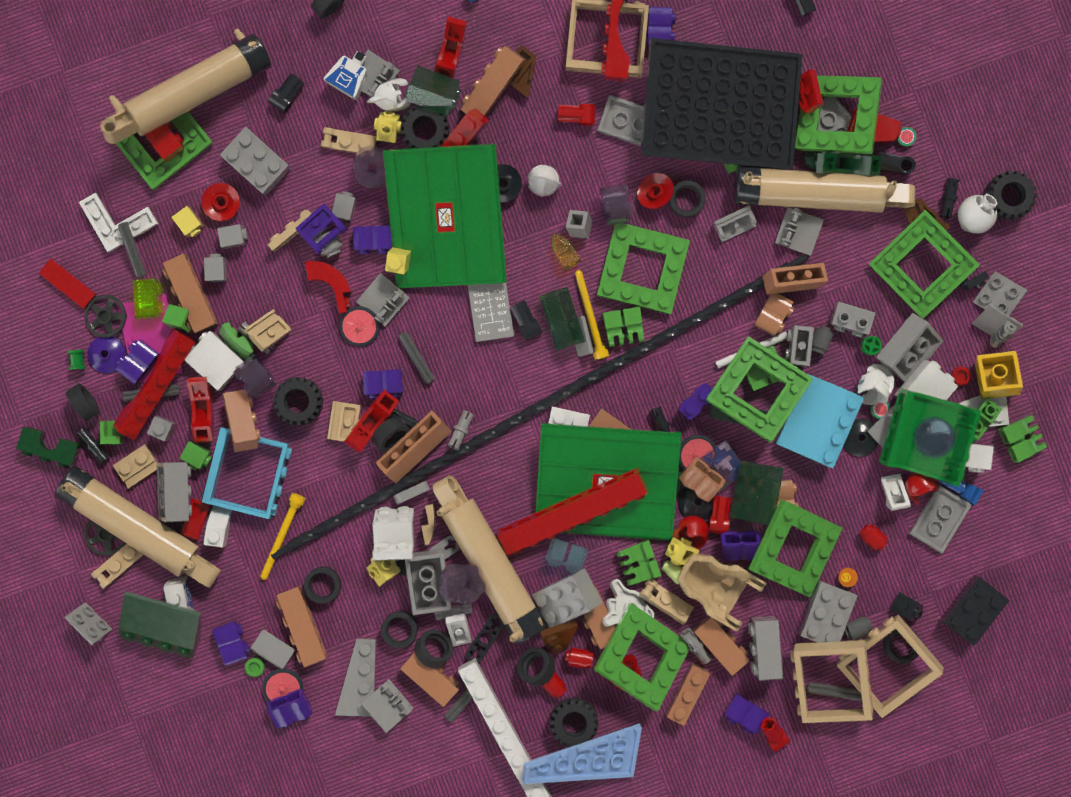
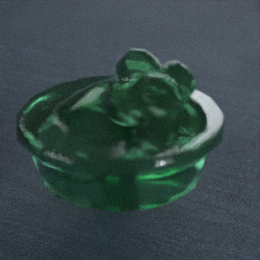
M806 151L804 155L805 165L810 169L816 170V159L818 153L822 152Z

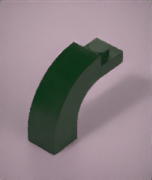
M818 153L816 173H850L877 176L880 175L882 156L860 153Z

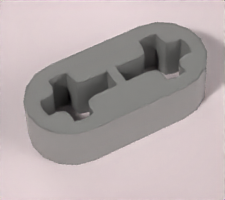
M424 481L393 497L396 503L400 504L430 490L427 481Z
M450 535L431 547L429 551L444 549L446 559L457 552L460 547L456 543L457 548L453 549V547H450L447 550L445 549V546L449 544V539L455 540L453 535Z

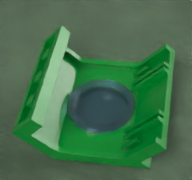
M900 388L879 463L893 468L909 470L959 487L964 478L965 465L970 457L969 452L975 440V431L981 419V411Z

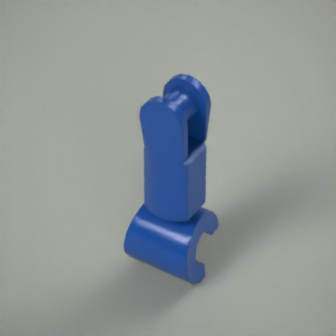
M938 479L939 483L944 484V486L959 494L961 493L960 496L972 505L977 504L984 491L961 481L958 487Z

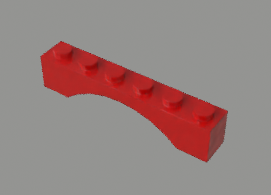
M612 0L611 5H607L606 16H610V23L605 26V35L608 36V43H604L603 55H606V62H602L601 74H605L604 80L628 81L630 58L624 51L618 32V16L625 0Z
M173 328L163 344L159 358L147 381L133 400L123 408L113 424L119 433L135 440L195 344L189 336Z

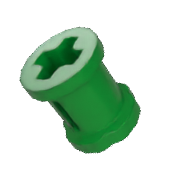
M85 350L67 351L70 358L68 370L86 369L83 361Z

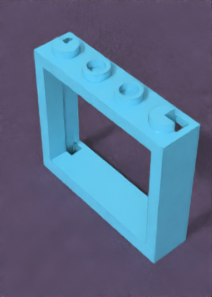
M221 427L202 502L271 519L272 515H276L278 505L275 503L277 497H280L283 486H280L282 478L285 479L287 473L285 464L286 460H290L292 449H290V444L260 437L261 440L257 441L282 448L267 510L265 511L214 498L229 436L231 435L230 429Z

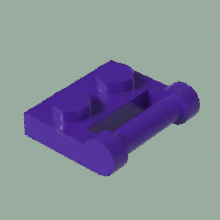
M325 203L295 228L318 255L323 252L322 249L335 237L347 230ZM334 222L336 227L316 244L314 239Z

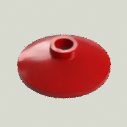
M662 173L648 175L639 184L637 190L639 202L648 209H658L665 206L673 196V182L667 175Z
M215 183L209 186L203 193L202 208L211 219L226 221L234 217L238 212L240 197L238 192L229 184ZM222 199L225 200L224 206L219 205V201Z

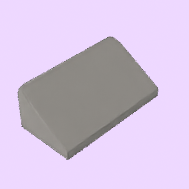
M580 316L571 319L570 326L578 357L592 354L593 348L585 317Z
M265 630L261 631L250 648L282 670L295 651L292 647Z

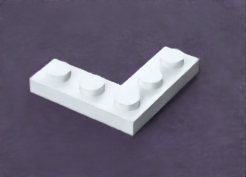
M97 193L79 202L107 252L110 253L124 244L118 224H114ZM149 207L120 222H128L133 238L159 224Z

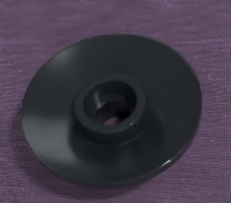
M499 164V184L501 181L507 183L504 188L499 185L500 202L504 203L512 201L519 195L522 188V178L514 167L507 164Z
M855 419L843 445L844 449L851 455L859 457L871 454L877 448L878 443L867 431L874 424L867 419ZM860 434H863L865 436V439L863 441H859L858 436Z
M684 487L678 499L682 514L685 517L698 516L702 519L710 517L712 515L714 497L709 502L701 499V505L697 506L695 505V499L699 497L696 492L688 487Z

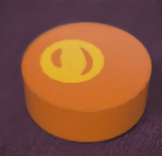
M843 568L838 573V581L845 587L854 586L858 580L856 571L851 568Z

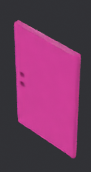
M166 294L123 304L127 318L122 330L128 354L130 352L128 349L135 340L138 342L140 339L161 353L164 342L173 330L162 322L168 308ZM117 305L118 312L122 313L120 306ZM158 358L138 383L147 381ZM182 364L176 374H183Z

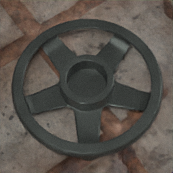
M112 295L95 297L90 301L85 310V322L88 329L94 335L103 338L113 337L123 329L127 318L123 303ZM101 298H108L105 308H100L94 302ZM114 301L118 303L122 313L112 312ZM90 308L97 314V319L91 324L88 321ZM122 319L120 326L113 332L112 320ZM104 324L108 334H100L93 329Z
M92 520L88 521L84 537L87 546L94 553L104 556L112 555L125 545V542L122 541L118 548L111 551V540L119 538ZM92 523L98 532L97 535L88 540V529ZM103 541L106 552L96 550L92 547V544Z

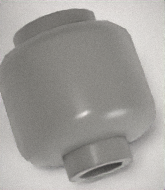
M325 229L315 239V243L317 244L331 231ZM339 235L322 249L321 256L329 259L341 253L343 244Z

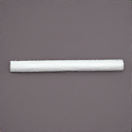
M785 331L760 342V344L768 348L786 340L787 333ZM737 353L716 361L717 368L729 365Z

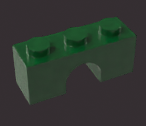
M23 426L16 449L22 450L21 454L30 457L34 454L40 456L39 460L49 463L53 460L58 462L57 465L63 468L76 466L83 444L66 438H60L56 448L50 450L44 443L46 432L29 426Z

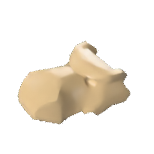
M708 554L691 555L677 577L683 592L689 598L699 601L704 606L707 615L736 632L741 627L742 622L729 613L744 588L749 584L762 592L766 585V582L738 565H723Z

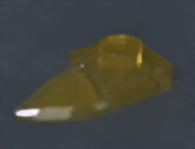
M554 233L552 235V248L555 257L564 271L580 263L581 258L566 238Z

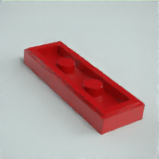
M51 258L39 272L41 276L83 309H86L90 301L97 295Z

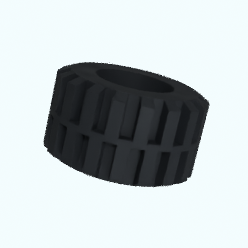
M423 104L422 107H419V105L415 106V109H410L408 114L404 115L403 122H401V135L406 146L410 149L441 147L450 134L447 118L441 110H437L432 105L430 107L427 104ZM430 120L434 122L437 128L435 136L430 140H419L414 134L415 126L420 121Z
M1010 170L997 175L987 184L988 188L985 189L984 194H989L996 199L997 206L993 210H997V219H1004V221L1016 220L1025 216L1032 210L1031 207L1035 206L1036 201L1034 199L1037 198V193H1034V190H1037L1036 185L1032 186L1031 183L1034 181L1032 179L1028 180L1027 174H1020L1021 171L1013 172ZM1005 185L1013 186L1019 193V202L1014 207L1005 204L1002 200L1001 191Z
M300 377L286 379L285 382L279 384V388L274 392L273 407L277 412V416L282 421L291 425H306L313 422L320 415L321 409H323L322 401L324 400L321 395L322 392L309 379ZM295 390H302L309 397V405L301 413L293 412L288 406V397Z
M567 697L566 700H561L557 706L555 705L550 716L551 732L554 738L561 745L565 744L568 748L593 740V737L597 734L599 727L597 712L586 699ZM571 712L581 713L586 720L585 727L576 733L567 731L563 726L564 717Z

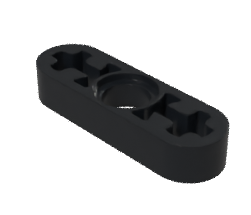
M493 613L489 616L468 648L466 656L469 661L473 659L471 658L472 653L470 651H475L478 645H475L476 642L480 646L486 647L485 650L480 649L478 653L480 655L479 658L475 657L477 662H480L503 629L504 623L501 618V625H496L493 631H497L496 634L489 629H485L486 626L491 628L493 625L492 618H500L498 613ZM482 633H489L491 635L489 643H483L480 640Z

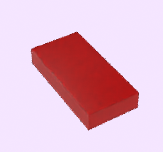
M192 498L190 503L192 515L189 516V521H184L180 535L198 541L211 504Z

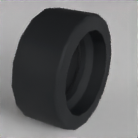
M313 0L311 9L321 19H324L334 13L345 0Z
M682 181L674 186L673 196L669 201V205L677 216L691 218L703 209L706 195L698 183ZM690 188L697 193L698 203L694 209L683 210L677 205L676 195L681 189Z
M78 383L66 391L68 401L83 420L89 421L100 413L97 402L82 384Z
M400 418L388 419L375 430L372 437L373 443L385 454L410 429Z
M329 567L313 569L304 581V590L307 597L319 604H325L335 599L341 590L339 574ZM327 574L333 579L334 588L329 595L319 596L313 592L312 580L316 575Z
M395 611L389 614L381 627L384 641L394 648H405L411 645L418 633L417 621L410 613L405 611ZM397 618L405 619L411 626L409 637L402 641L394 640L388 630L389 624Z
M436 629L424 632L416 641L414 647L418 660L429 668L443 666L453 654V644L450 638L444 632ZM426 640H432L441 647L443 652L441 658L434 657L427 651L425 647Z
M894 629L883 639L885 654L891 660L900 664L914 661L919 654L913 648L906 656H898L893 653L891 641L894 636L901 634L897 629Z
M537 647L525 651L517 664L519 677L531 686L536 687L549 682L556 669L553 656L542 648ZM543 657V669L538 675L530 677L528 671L530 664L536 658Z

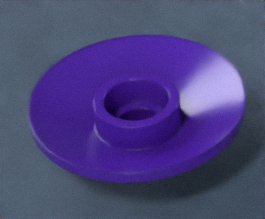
M114 336L108 338L97 337L91 342L87 355L90 365L95 370L101 373H112L117 371L118 360L123 355L126 357V350L123 343ZM106 350L108 356L104 358L102 352Z

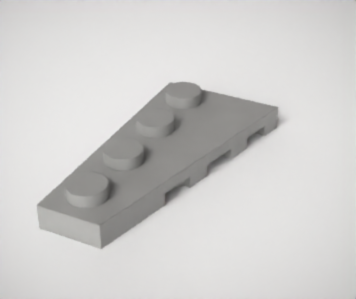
M356 639L335 715L371 716L361 703L375 692L376 639Z

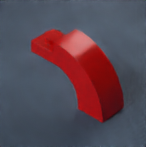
M448 16L433 79L452 84L465 40L467 21Z
M306 261L305 266L308 280L310 282L324 281L331 285L335 292L339 314L346 313L348 308H351L349 297H345V294L352 293V290L344 275L333 266L324 262Z
M207 377L187 378L192 409L191 431L194 442L213 441L214 408L212 391L209 388Z
M383 390L362 414L344 442L360 453L377 427L392 413L399 400L386 390Z

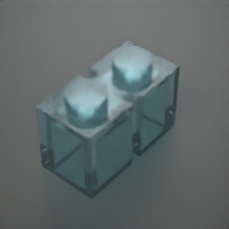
M555 537L552 538L545 556V560L548 561L547 564L557 568L559 565H563L566 567V571L571 573L582 570L589 549L572 544L565 562L563 559L569 543Z

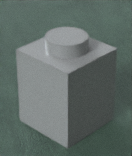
M342 191V194L336 193L332 212L338 219L352 222L357 199L349 192Z
M570 210L566 224L570 237L589 239L592 226L589 212Z
M242 225L217 228L221 248L227 249L246 245L248 233L247 229H243Z
M209 254V258H204L205 281H227L226 258L221 257V254Z
M154 416L147 434L162 441H169L176 423L161 416Z

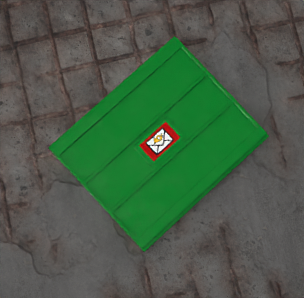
M496 144L383 151L392 247L411 251L409 270L405 274L395 273L396 286L398 288L507 283Z
M541 423L536 512L638 468L647 486V494H645L644 498L638 501L632 500L627 502L628 504L618 509L616 507L604 516L598 515L586 524L580 523L568 532L562 531L559 533L671 541L673 538L681 432Z

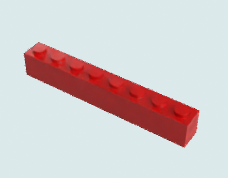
M635 468L498 529L497 537L507 555L518 554L525 547H534L543 539H552L562 531L568 532L574 529L577 524H586L593 517L608 514L611 509L616 507L618 509L628 504L627 502L632 500H641L647 494V486L638 468Z

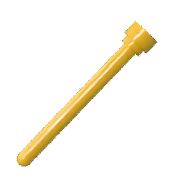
M577 270L575 277L595 345L594 359H604L609 357V352L602 345L583 273Z
M291 493L290 507L260 575L262 580L268 578L275 562L271 554H274L281 548L297 508L303 506L306 498L299 494Z

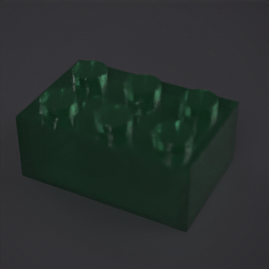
M740 461L730 517L769 525L777 509L784 468Z

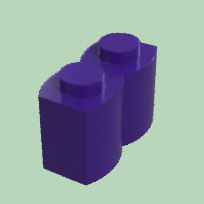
M649 7L647 48H649L651 38L675 40V32H671V27L675 25L676 13H672V8Z
M353 227L354 250L358 251V254H370L371 250H377L378 254H387L392 248L391 227Z
M141 339L138 342L135 340L128 348L130 350L129 354L126 357L123 355L117 362L118 367L116 370L134 384H137L160 355L159 352Z
M402 370L363 372L364 395H368L369 399H374L383 390H386L393 397H399V393H403Z
M707 383L699 385L693 391L691 397L681 402L678 411L687 420L696 417L700 413L702 406L709 404L706 399L713 389Z
M730 531L722 533V560H753L761 543L760 532L745 531L739 533Z
M235 620L212 629L225 666L248 658L250 647L248 642H244L242 638L244 631L240 623L237 624Z
M298 689L267 703V711L276 728L288 727L294 721L307 719L312 715V706L303 689Z
M737 693L734 694L724 711V714L727 716L726 720L735 725L737 722L742 724V729L751 735L753 732L756 734L760 732L762 720L770 715L767 711Z

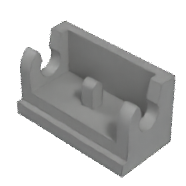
M749 205L715 221L713 225L721 242H724L756 227L757 221Z

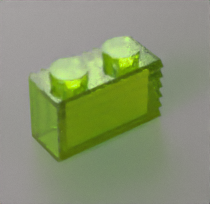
M156 278L133 280L135 318L137 320L162 318L161 313H164V303L160 302V294H163L162 283H159V280Z

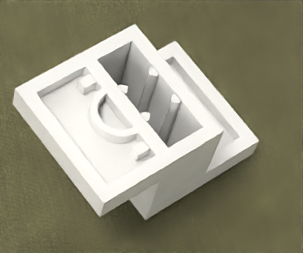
M401 506L398 509L381 507L375 510L373 520V560L413 558L414 508Z

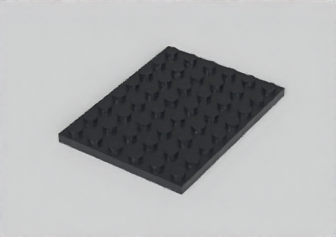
M651 38L640 156L793 170L803 54Z

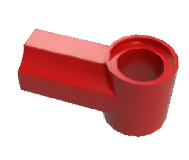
M559 105L558 122L578 123V125L583 126L595 125L596 105Z
M714 496L712 515H710L708 522V533L722 534L728 532L731 498Z
M767 717L762 720L760 727L774 752L791 743L775 718Z

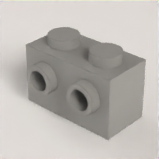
M836 302L829 325L834 326L833 329L836 331H852L851 335L863 338V335L866 336L870 333L875 312Z
M794 325L791 327V330H788L787 341H789V349L785 350V360L794 366H810L813 327Z

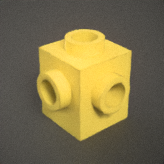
M384 111L380 113L379 118H375L376 140L396 142L398 133H401L399 114H395L393 111Z
M673 537L665 555L671 558L670 562L681 566V564L684 565L691 555L698 554L699 550L691 545L692 542L684 537L681 540Z
M372 558L370 560L372 563L366 567L369 575L376 581L379 587L400 572L395 560H373Z

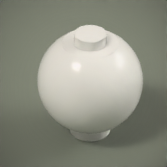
M989 194L985 196L973 195L966 198L958 209V220L961 228L974 234L984 233L992 228L997 219V210H993L997 206L996 199Z

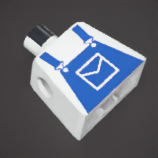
M359 51L356 52L352 60L342 56L324 77L325 82L357 101L368 76L367 69L362 66L367 56Z
M188 577L169 579L164 585L166 603L194 610Z

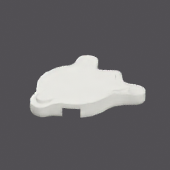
M618 579L611 581L610 587L615 598H610L606 601L608 614L603 618V624L606 627L618 624L629 603L634 604L654 618L653 610L649 608L648 604H645L644 600L639 596V592L625 588Z

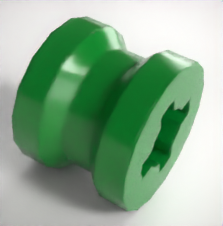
M869 336L861 341L860 348L864 354L871 356L880 352L882 343L876 336Z

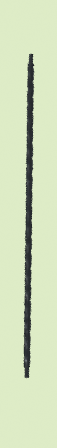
M803 254L777 268L799 266L808 261L806 254ZM764 275L710 304L702 311L696 312L676 325L660 332L650 340L635 346L623 355L610 360L598 369L578 378L572 384L566 385L546 398L537 401L523 409L520 413L512 415L493 428L473 437L468 442L461 444L459 450L452 449L443 456L407 474L397 483L393 482L390 486L380 489L363 501L355 503L338 515L291 539L285 546L271 554L272 558L275 560L289 551L297 550L302 545L317 539L329 530L338 527L354 516L374 507L379 502L397 494L407 486L415 484L429 476L432 472L447 466L459 457L472 452L484 443L529 420L537 413L545 411L561 400L584 389L589 384L604 378L614 370L661 346L667 340L677 337L691 327L714 316L719 311L725 310L741 301L744 297L765 287Z

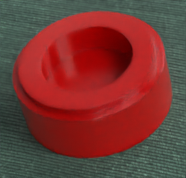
M956 367L951 372L956 385H966L971 380V372L966 367Z

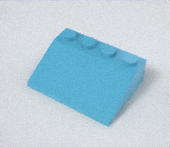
M809 375L813 380L785 421L776 444L826 467L834 468L864 398Z

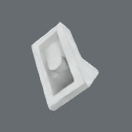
M895 474L881 477V484L886 495V507L891 511L911 507L901 475Z
M466 614L445 618L453 647L472 643Z

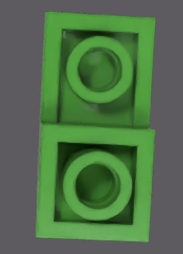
M229 322L223 324L219 331L222 339L236 354L245 360H249L253 354L252 343L247 341L245 336L238 338L235 328L231 327Z
M986 398L977 408L981 411V419L976 427L974 441H978L989 425L993 424L1002 411L989 398Z

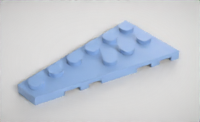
M636 724L528 761L523 766L522 781L524 784L634 777L642 727L640 724Z

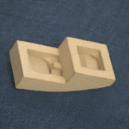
M434 504L425 506L429 523L421 526L425 545L430 544L434 533Z

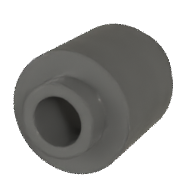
M820 325V328H815L812 352L824 355L825 351H828L833 337L830 328Z
M861 616L849 621L844 633L847 639L851 638L854 641L867 636L873 630V626L868 616L864 618Z

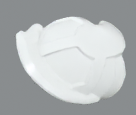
M397 78L381 84L376 89L374 97L370 98L367 102L376 103L385 111L407 109L412 103V97H406L402 101L400 97L401 91L398 85H408L407 80Z
M538 165L527 176L528 188L534 194L541 197L553 194L558 187L562 186L557 171L551 166Z
M873 364L867 369V373L862 375L858 384V394L868 391L867 394L862 395L864 398L863 404L887 403L894 387V377L890 369L882 364Z

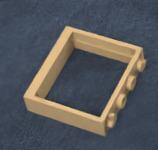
M572 0L566 71L601 74L602 62L572 60L577 9L607 11V5H611V2L607 0ZM624 1L619 13L642 15L637 66L629 65L628 74L629 77L641 78L649 5L639 3V1L633 4Z
M896 615L894 618H887L883 622L882 627L879 629L876 627L868 633V637L864 639L866 641V650L894 629H897L930 668L882 703L871 692L873 708L882 718L941 676L944 669L899 615ZM841 654L838 657L837 666L861 693L860 678L848 665L857 658V654Z
M865 640L795 644L794 651H791L792 663L795 662L796 669H793V679L797 680L798 687H795V695L800 700V704L797 705L798 716L802 717V723L873 720V704ZM857 654L863 709L808 711L801 656Z

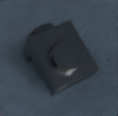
M985 271L970 280L966 278L959 286L961 289L964 288L965 291L973 287L977 290L986 284L985 280L990 277Z
M899 592L890 609L915 623L916 620L921 618L924 606Z

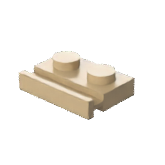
M274 309L244 330L245 334L247 333L250 336V339L261 352L282 339L292 330L280 316L274 313Z
M333 401L327 439L344 441L359 420L361 405Z
M144 444L114 464L113 467L129 489L157 471L158 462L148 446Z

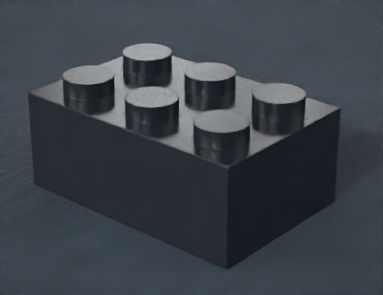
M973 575L939 620L966 642L975 646L1010 600L981 577Z

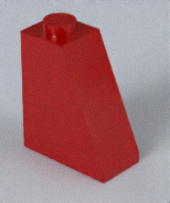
M858 107L853 110L846 132H855ZM878 113L874 145L890 144L897 140L902 131L900 129L902 122Z

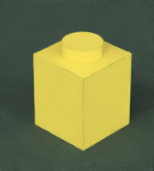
M188 206L172 216V219L187 237L192 236L193 238L201 233V228L204 227Z
M392 247L387 253L385 271L405 274L409 270L411 251Z

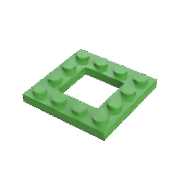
M817 75L822 99L823 97L859 98L855 132L818 131L821 107L812 113H805L800 107L795 143L796 151L873 154L882 78Z
M189 111L171 120L185 138L183 140L184 143H182L185 149L167 163L162 158L155 162L134 134L116 143L152 190L158 188L213 144L212 140Z
M926 210L869 263L922 319L980 266ZM923 238H926L952 265L923 292L897 263Z
M616 221L597 296L671 315L690 240ZM629 246L666 255L657 290L621 281Z
M748 336L706 401L771 443L813 378ZM753 364L785 384V387L766 415L733 394Z
M781 499L749 570L811 597L843 528ZM791 525L816 536L801 571L776 561Z
M629 603L593 670L653 711H658L689 651V646L683 638L634 604ZM637 632L665 651L649 682L621 663Z

